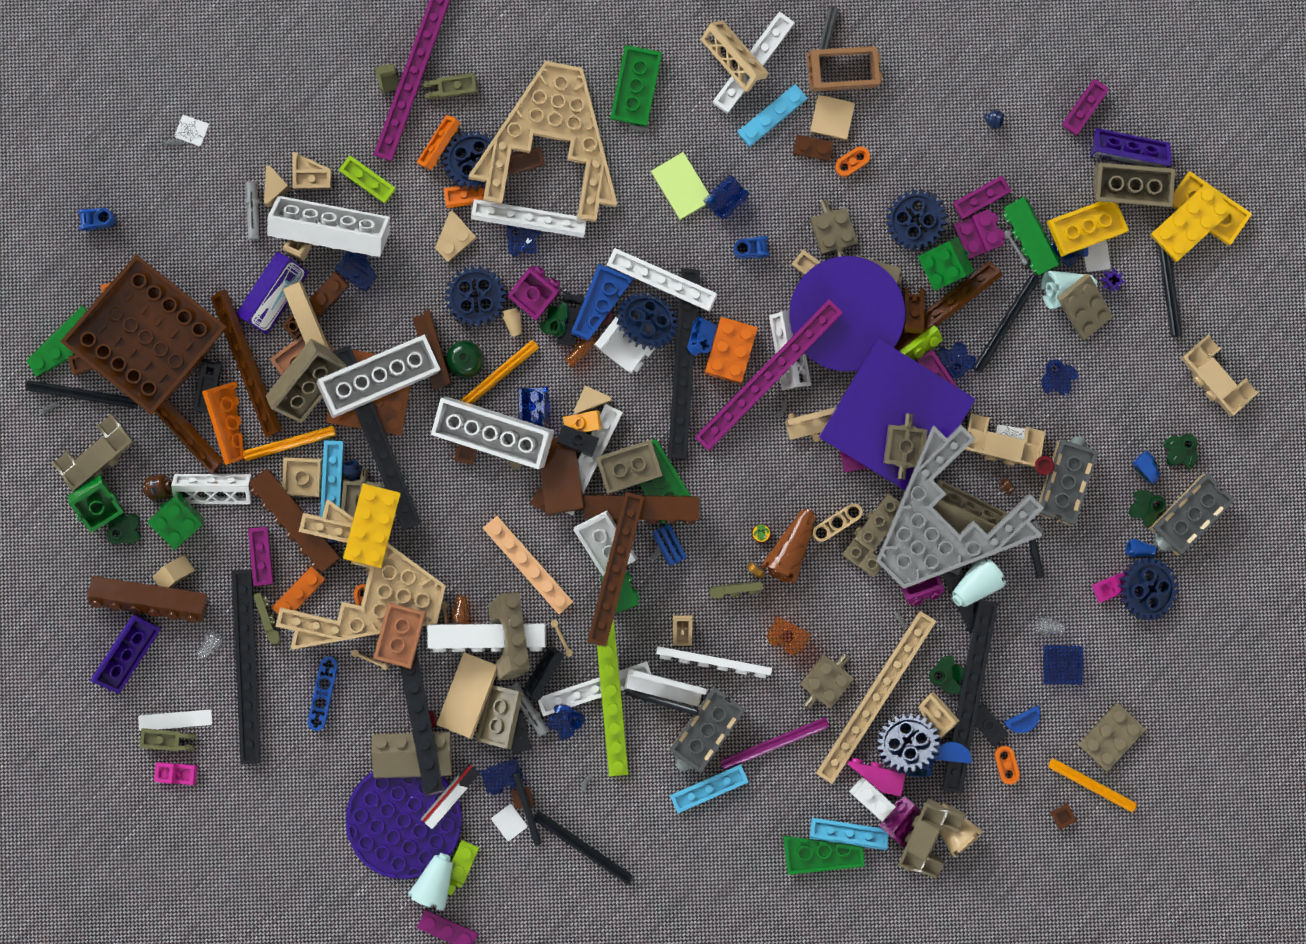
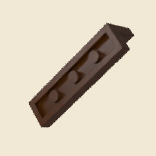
M429 310L423 311L424 314L412 318L418 337L425 334L441 369L437 374L430 376L435 391L452 386L453 384L432 314Z

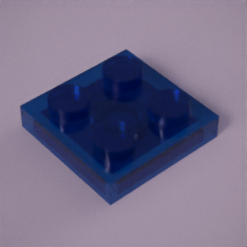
M1043 645L1042 684L1082 685L1083 646Z

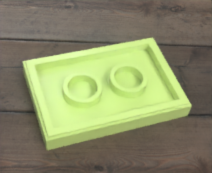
M684 152L651 171L679 220L713 201Z

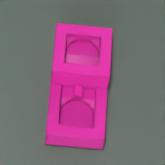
M1123 572L1091 585L1098 603L1115 597L1122 591V588H1119L1118 585L1123 584V581L1119 579L1126 576Z
M156 762L154 782L196 785L198 765Z

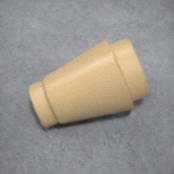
M518 308L503 311L504 316L502 318L511 333V337L522 334L521 313L518 312Z

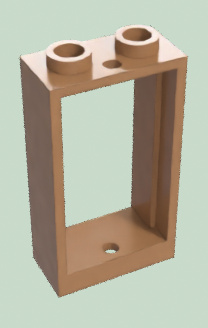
M877 46L810 50L806 54L810 92L876 88L882 82V71H879L881 56L880 52L877 51ZM870 54L872 80L821 83L819 57Z

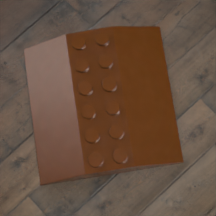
M136 254L60 342L150 415H153L197 368L227 327Z

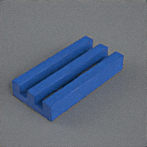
M670 524L652 532L669 567L687 558ZM658 533H661V534H662V536H663V538H664V540H665V542H666V545H667L668 549L670 550V552L672 553V555H673V557H674L675 560H672L670 554L668 553V551H667V549H666V547H665V545H664V543H663V541H662V539H661V537H660V535H659Z

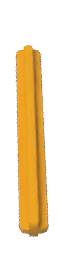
M534 340L527 343L463 397L461 401L474 404L539 348Z
M333 426L248 449L243 451V457L246 461L334 437L336 436V430Z
M1054 758L1050 760L1048 764L1050 769L1130 812L1135 810L1137 803Z

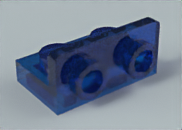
M729 174L703 202L716 217L724 220L733 214V210L738 205L743 204L747 200V196L750 193L748 190L743 189L738 181Z
M548 387L519 388L518 419L539 426H549Z
M517 757L480 770L486 787V793L491 792L492 795L503 792L502 788L510 786V789L515 788L516 785L512 776L515 772H520L522 781L524 780Z

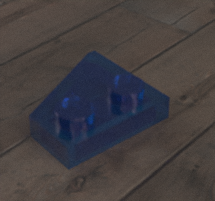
M348 251L334 269L335 272H338L343 278L365 293L377 278L366 255L362 253Z

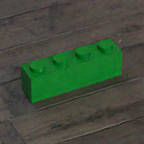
M1022 197L1004 207L1005 213L1003 215L1008 223L1011 222L1013 225V235L1017 240L1020 239L1023 245L1021 250L1025 257L1029 256L1032 262L1029 265L1033 273L1043 275L1045 272L1062 265L1028 198Z

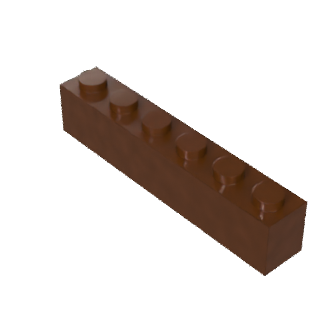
M266 468L249 482L251 486L250 491L256 498L259 496L264 501L262 506L268 512H273L276 516L274 518L275 522L280 527L284 526L286 528L288 538L300 545L299 551L304 557L309 556L312 560L310 564L317 572L319 570L321 572L327 571L342 558L326 538L299 532L302 516L305 512L293 497L288 495V491L283 489L282 484L270 469Z
M584 495V519H591L608 511L614 522L618 523L625 495ZM641 495L645 497L639 520H646V523H658V520H665L667 524H675L677 520H684V524H696V521L701 519V496Z
M98 576L92 577L86 595L89 605L95 608L105 607L114 611L125 610L133 614L144 613L152 617L163 616L171 620H187L190 623H203L209 604L206 593Z

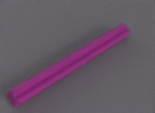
M826 718L819 719L720 760V764L723 770H727L829 728Z

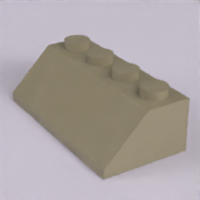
M1098 163L1094 167L1093 179L1095 201L1172 208L1176 169Z
M310 339L267 393L266 398L270 408L302 423L322 398L316 384L317 380L346 368V364L326 346Z
M940 479L937 482L946 492V495L933 508L958 532L963 531L974 520L988 533L1008 514Z
M433 732L441 776H452L450 732ZM413 733L372 734L371 754L374 778L421 777Z

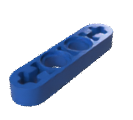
M332 656L324 657L320 662L308 717V726L314 731L323 729L328 718L338 671V661ZM330 659L331 663L334 664V668H330L329 674L333 673V676H322V672H327V666H324V663ZM324 678L330 681V687L326 690L320 686V681ZM320 697L326 700L324 708H318L316 705V700ZM314 710L318 712L324 711V715L320 714L319 716L322 724L315 727V723H312V720L317 718L318 713H314Z

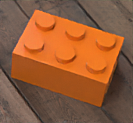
M721 317L705 375L741 385L758 327Z

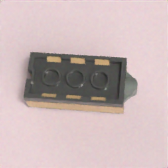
M1078 436L1069 441L1062 439L1057 441L1052 457L1055 469L1050 475L1046 476L1038 501L1044 509L1037 515L1049 519L1055 516L1058 517V522L1070 526L1076 525L1099 452L1090 449L1085 438Z
M1209 473L1202 474L1149 528L1155 534L1154 545L1156 549L1172 551L1176 556L1182 555L1235 499L1225 489L1219 490L1216 487L1219 483Z
M714 686L698 707V715L691 717L669 748V751L675 755L677 768L681 771L695 769L701 773L746 710L734 700L728 702L725 699L727 695Z

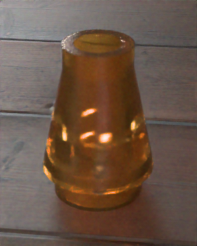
M456 596L451 616L453 624H468L470 615L467 596Z

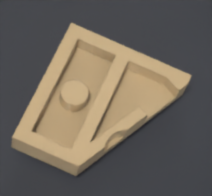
M292 152L294 190L332 189V170L307 159L296 152Z
M451 210L435 249L449 263L476 239V236Z
M934 692L930 693L919 705L921 714L924 718H927L928 724L932 722L934 728H937V735L940 736L941 740L960 721Z

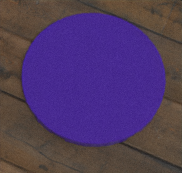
M834 257L814 266L799 281L792 295L789 309L790 326L793 336L829 299L843 312L833 325L805 352L814 362L836 371H857L878 338L893 348L895 347L904 327L905 306L897 283L881 266L861 257Z
M372 771L357 785L348 802L346 810L348 840L357 857L376 873L398 879L420 877L435 855L444 853L450 856L455 849L462 829V810L459 799L434 828L431 829L421 818L443 792L425 796L421 777L374 778ZM442 776L445 791L450 783Z

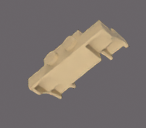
M1208 334L1180 359L1192 371L1191 375L1195 384L1199 387L1202 386L1206 391L1205 395L1212 402H1218L1231 417L1240 411L1259 392L1252 387L1247 378L1238 385L1233 381L1214 357H1212L1221 350V347H1218Z
M970 413L966 430L975 440L964 449L965 451L985 456L984 459L996 462V459L1002 460L1003 464L1008 466L1022 464L1035 468L1036 460L1042 456L1046 431L1026 427L1022 440L987 431L990 417Z

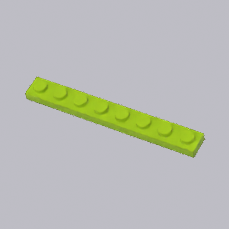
M613 621L607 646L597 645L609 777L628 775L615 625Z

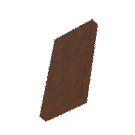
M558 437L552 438L545 466L540 469L547 516L585 509L577 451L556 444Z

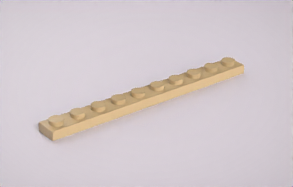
M922 611L917 613L818 768L817 775L831 784L834 783L936 623L934 619Z

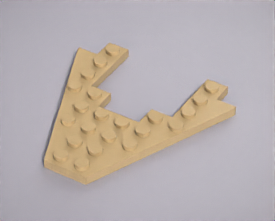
M545 61L469 174L468 179L486 182L483 201L502 204L511 150L530 153L533 135L570 142L567 161L586 164L577 219L596 222L599 204L616 207L617 200L584 71L580 67Z
M326 500L322 517L303 513L299 532L347 543L354 518L330 500ZM388 543L382 568L351 562L354 565L370 568L361 606L342 602L338 620L280 607L275 627L294 631L290 649L380 634L388 602L426 612L423 626L437 624L446 585Z

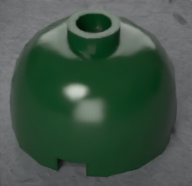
M463 340L456 342L447 352V367L458 378H473L482 370L484 363L483 352L478 345L471 341Z

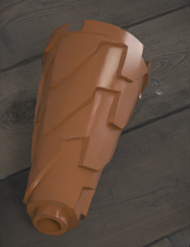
M805 508L799 511L794 521L789 525L761 565L763 571L769 568L768 574L786 583H790L792 579V584H796L816 521L815 513L812 510Z

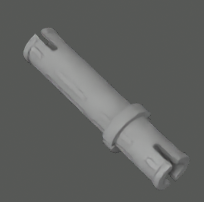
M245 182L248 240H259L258 204H260V199H258V183Z
M517 682L510 686L509 689L523 692L520 708L527 717L526 721L528 724L531 723L538 736L541 737L550 731L541 719L540 712L537 713L519 683Z

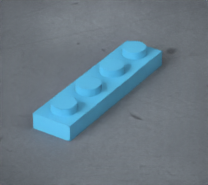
M794 84L737 131V134L751 147L803 104L807 97Z
M324 440L320 517L323 516L326 500H330L341 508L344 441Z
M741 764L673 793L670 797L677 813H680L748 783V779Z
M817 818L811 819L809 839L887 850L888 834L882 828Z

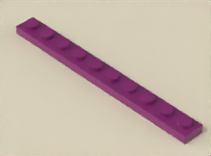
M429 0L373 154L378 158L390 162L394 159L450 0Z
M829 299L695 438L710 451L833 325L843 312Z

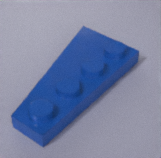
M598 264L571 334L589 341L634 278Z

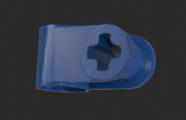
M106 208L81 209L77 211L78 215H80V231L111 228L117 222L116 215ZM109 214L108 220L103 222V216Z
M768 236L738 240L733 247L734 256L738 259L769 257L770 252H768L767 247ZM744 245L747 252L740 253L737 250V246Z
M702 317L695 319L687 344L691 355L696 356L701 353H708L711 350L717 331L715 323Z

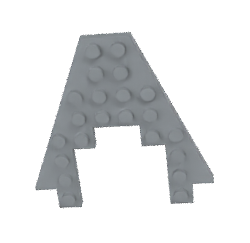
M962 425L947 438L935 426H932L876 559L903 588L1043 535L1030 521L1044 507L1030 493L988 533L974 520L963 531L958 533L933 508L946 495V492L933 479L975 440Z

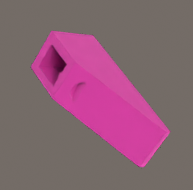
M852 758V761L848 760L846 762L882 793L901 796L906 774L903 772L898 774L897 767L894 770L882 768L883 764L871 762V765L863 764L864 760Z

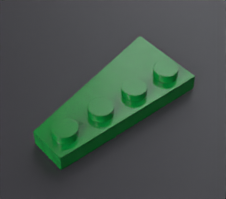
M82 305L26 360L36 377L42 376L67 361L68 357L76 355L60 341L87 311L85 306Z
M783 835L787 875L865 867L863 847Z

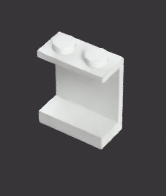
M615 317L595 343V347L630 374L634 371L638 372L644 364L641 361L645 356L649 357L655 348L650 351L649 347L646 346L643 350L641 344L635 347L634 341L628 343L630 338H623L625 332L619 331L621 325L616 324L618 318Z
M863 777L849 790L852 795L881 821L895 808L887 798Z

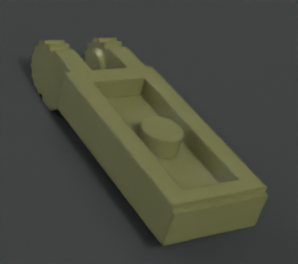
M475 73L442 77L423 83L424 88L437 86L439 88V91L426 93L425 99L427 100L478 93Z
M762 581L719 585L710 588L709 594L713 599H720L725 594H729V597L740 596V592H748V595L759 594V590H763Z
M261 592L254 595V599L267 638L271 644H278L281 642L280 633L273 628L276 622L273 614L268 613L267 607L270 606L266 595L263 596Z
M141 728L139 748L195 751V746L180 745L181 738L196 739V734Z

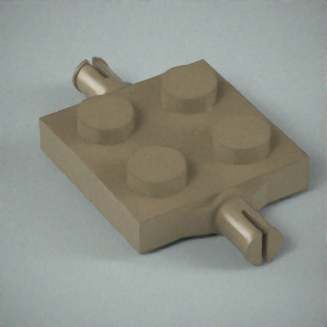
M823 200L820 202L823 213L809 219L820 254L837 253L838 257L845 256L844 250L847 247L858 244L847 207L839 210H830L828 200Z
M906 413L905 425H888L883 463L899 467L897 479L906 480L907 468L916 466L926 442L928 430L912 426L914 414Z
M361 469L360 480L343 482L341 509L353 518L362 484L383 488L382 483L367 481L368 469Z
M843 653L837 662L830 660L823 654L800 683L810 695L803 704L809 710L816 700L831 709L854 680L843 668L850 659L846 654Z

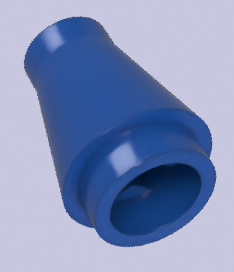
M1137 539L1128 540L1126 554L1132 558L1154 557L1156 547Z

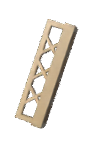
M724 21L710 23L700 40L744 91L749 92L757 80L767 77L768 71ZM711 33L715 36V44H712L708 39ZM721 46L726 49L727 57H723L721 54ZM733 59H735V61L738 64V70H735L733 68ZM744 73H747L751 78L748 84L744 81Z
M836 407L787 419L785 425L789 440L821 433Z

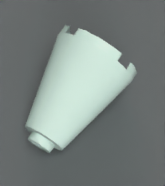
M1059 271L1045 272L1042 277L1041 290L1045 289L1046 296H1043V300L1049 309L1061 307L1057 297L1085 274ZM1090 275L1097 287V280Z
M984 559L975 561L952 592L953 602L957 606L966 607L1002 589L1006 585V580L1003 582L1001 579L1004 576L1003 573L990 559L988 561Z
M444 853L435 855L410 890L408 896H412V900L427 907L437 905V910H444L453 862L450 860L451 857Z

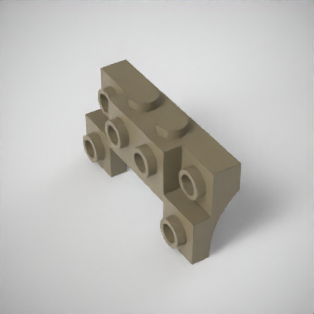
M110 413L109 417L96 425L104 436L75 459L69 451H65V454L58 460L52 462L72 491L79 489L99 475L103 476L104 470L109 466L113 467L116 465L122 453L135 443L113 414Z
M888 493L874 511L870 510L864 518L867 521L863 526L859 525L853 533L855 535L854 539L842 553L843 557L873 578L882 567L876 561L878 556L873 552L887 535L900 504L898 500Z
M928 799L920 816H916L912 823L914 830L913 832L910 831L905 839L907 845L898 866L907 871L920 872L937 879L945 863V860L932 854L943 827L957 833L966 814L950 805L946 808Z

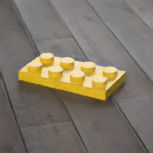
M1188 171L1174 191L1173 208L1177 210L1207 182ZM1212 187L1233 211L1209 233L1230 246L1252 213Z
M1205 183L1155 229L1150 236L1175 262H1178L1229 215L1233 209L1208 183Z
M1099 201L1046 222L1061 257L1129 231L1118 204Z
M362 484L343 559L382 568L401 493Z

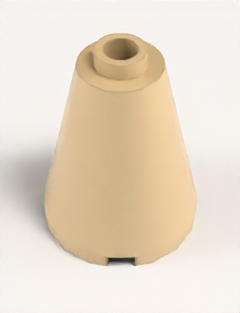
M945 803L942 804V806L948 807ZM965 818L957 833L943 827L940 835L951 855L955 858L958 856V853L963 852L978 838L977 833L981 835L983 831Z

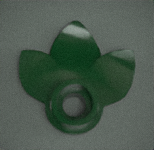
M562 302L559 308L552 305L548 306L547 320L540 324L543 333L552 334L554 337H561L564 334L569 314L568 306L565 302Z
M1184 434L1181 437L1173 435L1163 442V446L1169 449L1167 455L1168 465L1174 466L1183 462L1187 469H1191L1197 462L1196 448L1198 441L1194 435ZM1190 440L1192 442L1191 446L1186 447L1184 445L1185 441Z
M1148 490L1134 492L1133 496L1137 502L1132 504L1128 514L1134 518H1143L1145 527L1153 525L1158 519L1159 513L1163 512L1166 507L1165 499L1160 495H1153ZM1158 501V505L1153 507V503Z
M121 514L109 521L110 528L106 533L108 541L112 544H121L122 542L134 544L139 541L142 536L135 530L139 525L140 517L135 514L126 516ZM117 531L120 533V535L118 537H114L113 533Z
M952 655L944 656L939 660L937 667L930 670L929 680L932 684L940 686L944 692L957 694L961 690L957 682L963 678L965 668L954 665V657ZM937 672H940L942 675L939 680L935 678Z

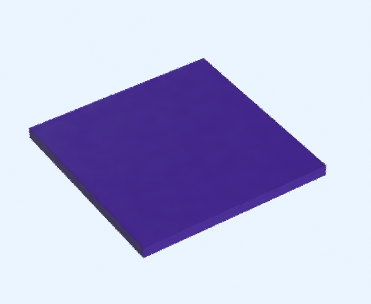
M878 338L818 438L905 491L915 467L907 468L906 480L897 479L899 467L883 463L888 425H905L906 413L914 414L912 426L928 430L927 437L932 426H935L947 438L960 426L975 398Z

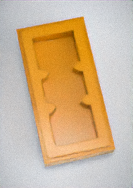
M599 410L563 417L564 425L581 432L602 430Z

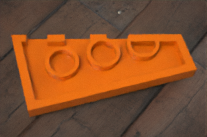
M237 381L202 391L225 465L244 459L243 438L239 430L241 418L238 416L237 411L239 398L236 397L235 391Z

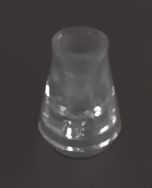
M1043 615L1042 617H1037L1035 631L1039 632V634L1062 635L1065 631V624Z
M213 630L210 633H206L196 654L206 660L210 654L222 645L223 637Z

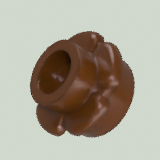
M1007 477L1004 480H1000L1001 484L999 487L1005 495L1008 493L1011 496V493L1016 491L1010 479Z

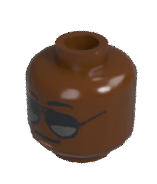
M164 474L148 477L143 484L144 495L152 501L167 499L171 495L172 481Z

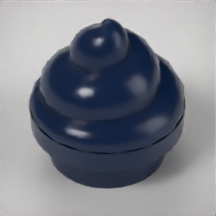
M1000 110L991 111L985 114L984 119L990 128H1001L1004 122V113H1001Z
M352 460L344 463L343 474L353 481L357 480L362 469L358 461Z

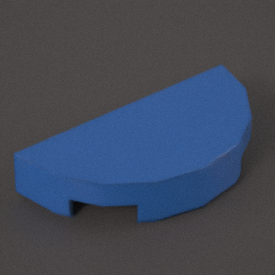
M1039 705L1003 723L1013 732H1029L1037 726L1039 721Z
M954 741L945 742L941 745V748L937 749L939 756L933 755L935 760L972 763L971 754L968 749L961 743Z

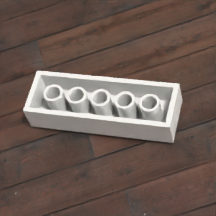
M277 196L268 215L267 236L380 257L389 236L390 217Z
M424 334L320 378L316 384L331 417L335 418L433 376L441 369Z
M443 397L440 399L431 435L541 469L545 466L555 430L454 398Z
M502 624L427 625L428 648H432V652H446V648H452V652H465V648H471V652H485V648H491V652L504 651ZM524 624L527 647H530V651H543V647H547V624Z

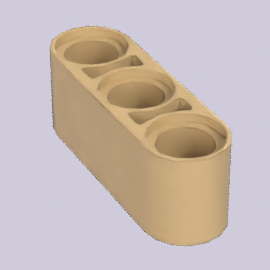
M850 504L813 528V539L817 542H824L859 520L863 514L862 508L858 504ZM854 507L857 509L858 515L856 518L849 516V508ZM834 518L841 519L842 526L840 528H835L832 525ZM818 528H823L826 531V536L823 539L816 536Z

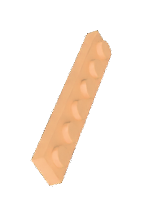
M498 516L483 527L485 532L558 614L573 603L570 597Z

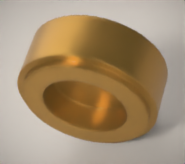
M751 561L746 566L758 578L762 579L766 574Z

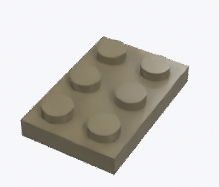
M1088 274L1082 276L1057 297L1077 334L1083 340L1087 339L1113 317L1094 281Z
M651 439L596 457L607 494L663 477Z
M492 685L481 714L476 741L511 749L523 695L522 691Z
M1115 703L1077 745L1107 772L1146 729L1119 703Z

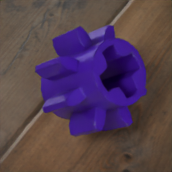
M1115 269L1110 274L1105 271L1103 273L1105 278L1099 280L1104 285L1102 290L1106 288L1110 294L1114 288L1116 291H1120L1121 287L1119 285L1125 283L1124 280H1121L1123 273H1115ZM1111 277L1113 278V281H1116V283L1113 285L1112 282L1109 281Z

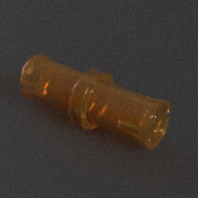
M592 335L589 341L583 340L580 344H576L575 349L564 361L573 368L583 356L586 357L588 355L587 352L595 345L598 339Z

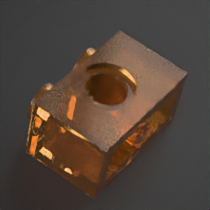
M775 616L765 637L769 638L768 643L776 647L780 644L786 647L784 651L795 656L796 653L801 655L811 634ZM786 631L792 634V640L788 643L782 640V634Z

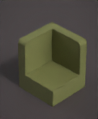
M394 64L375 67L381 93L396 91L399 81Z

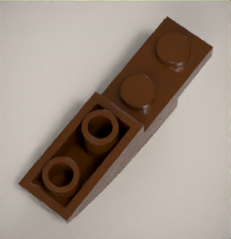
M334 272L309 299L317 320L334 306L340 299L339 297L350 286L338 272ZM292 314L282 327L295 340L302 334Z

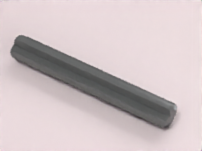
M830 6L828 9L819 49H829L839 11L836 7ZM827 56L819 57L821 78Z

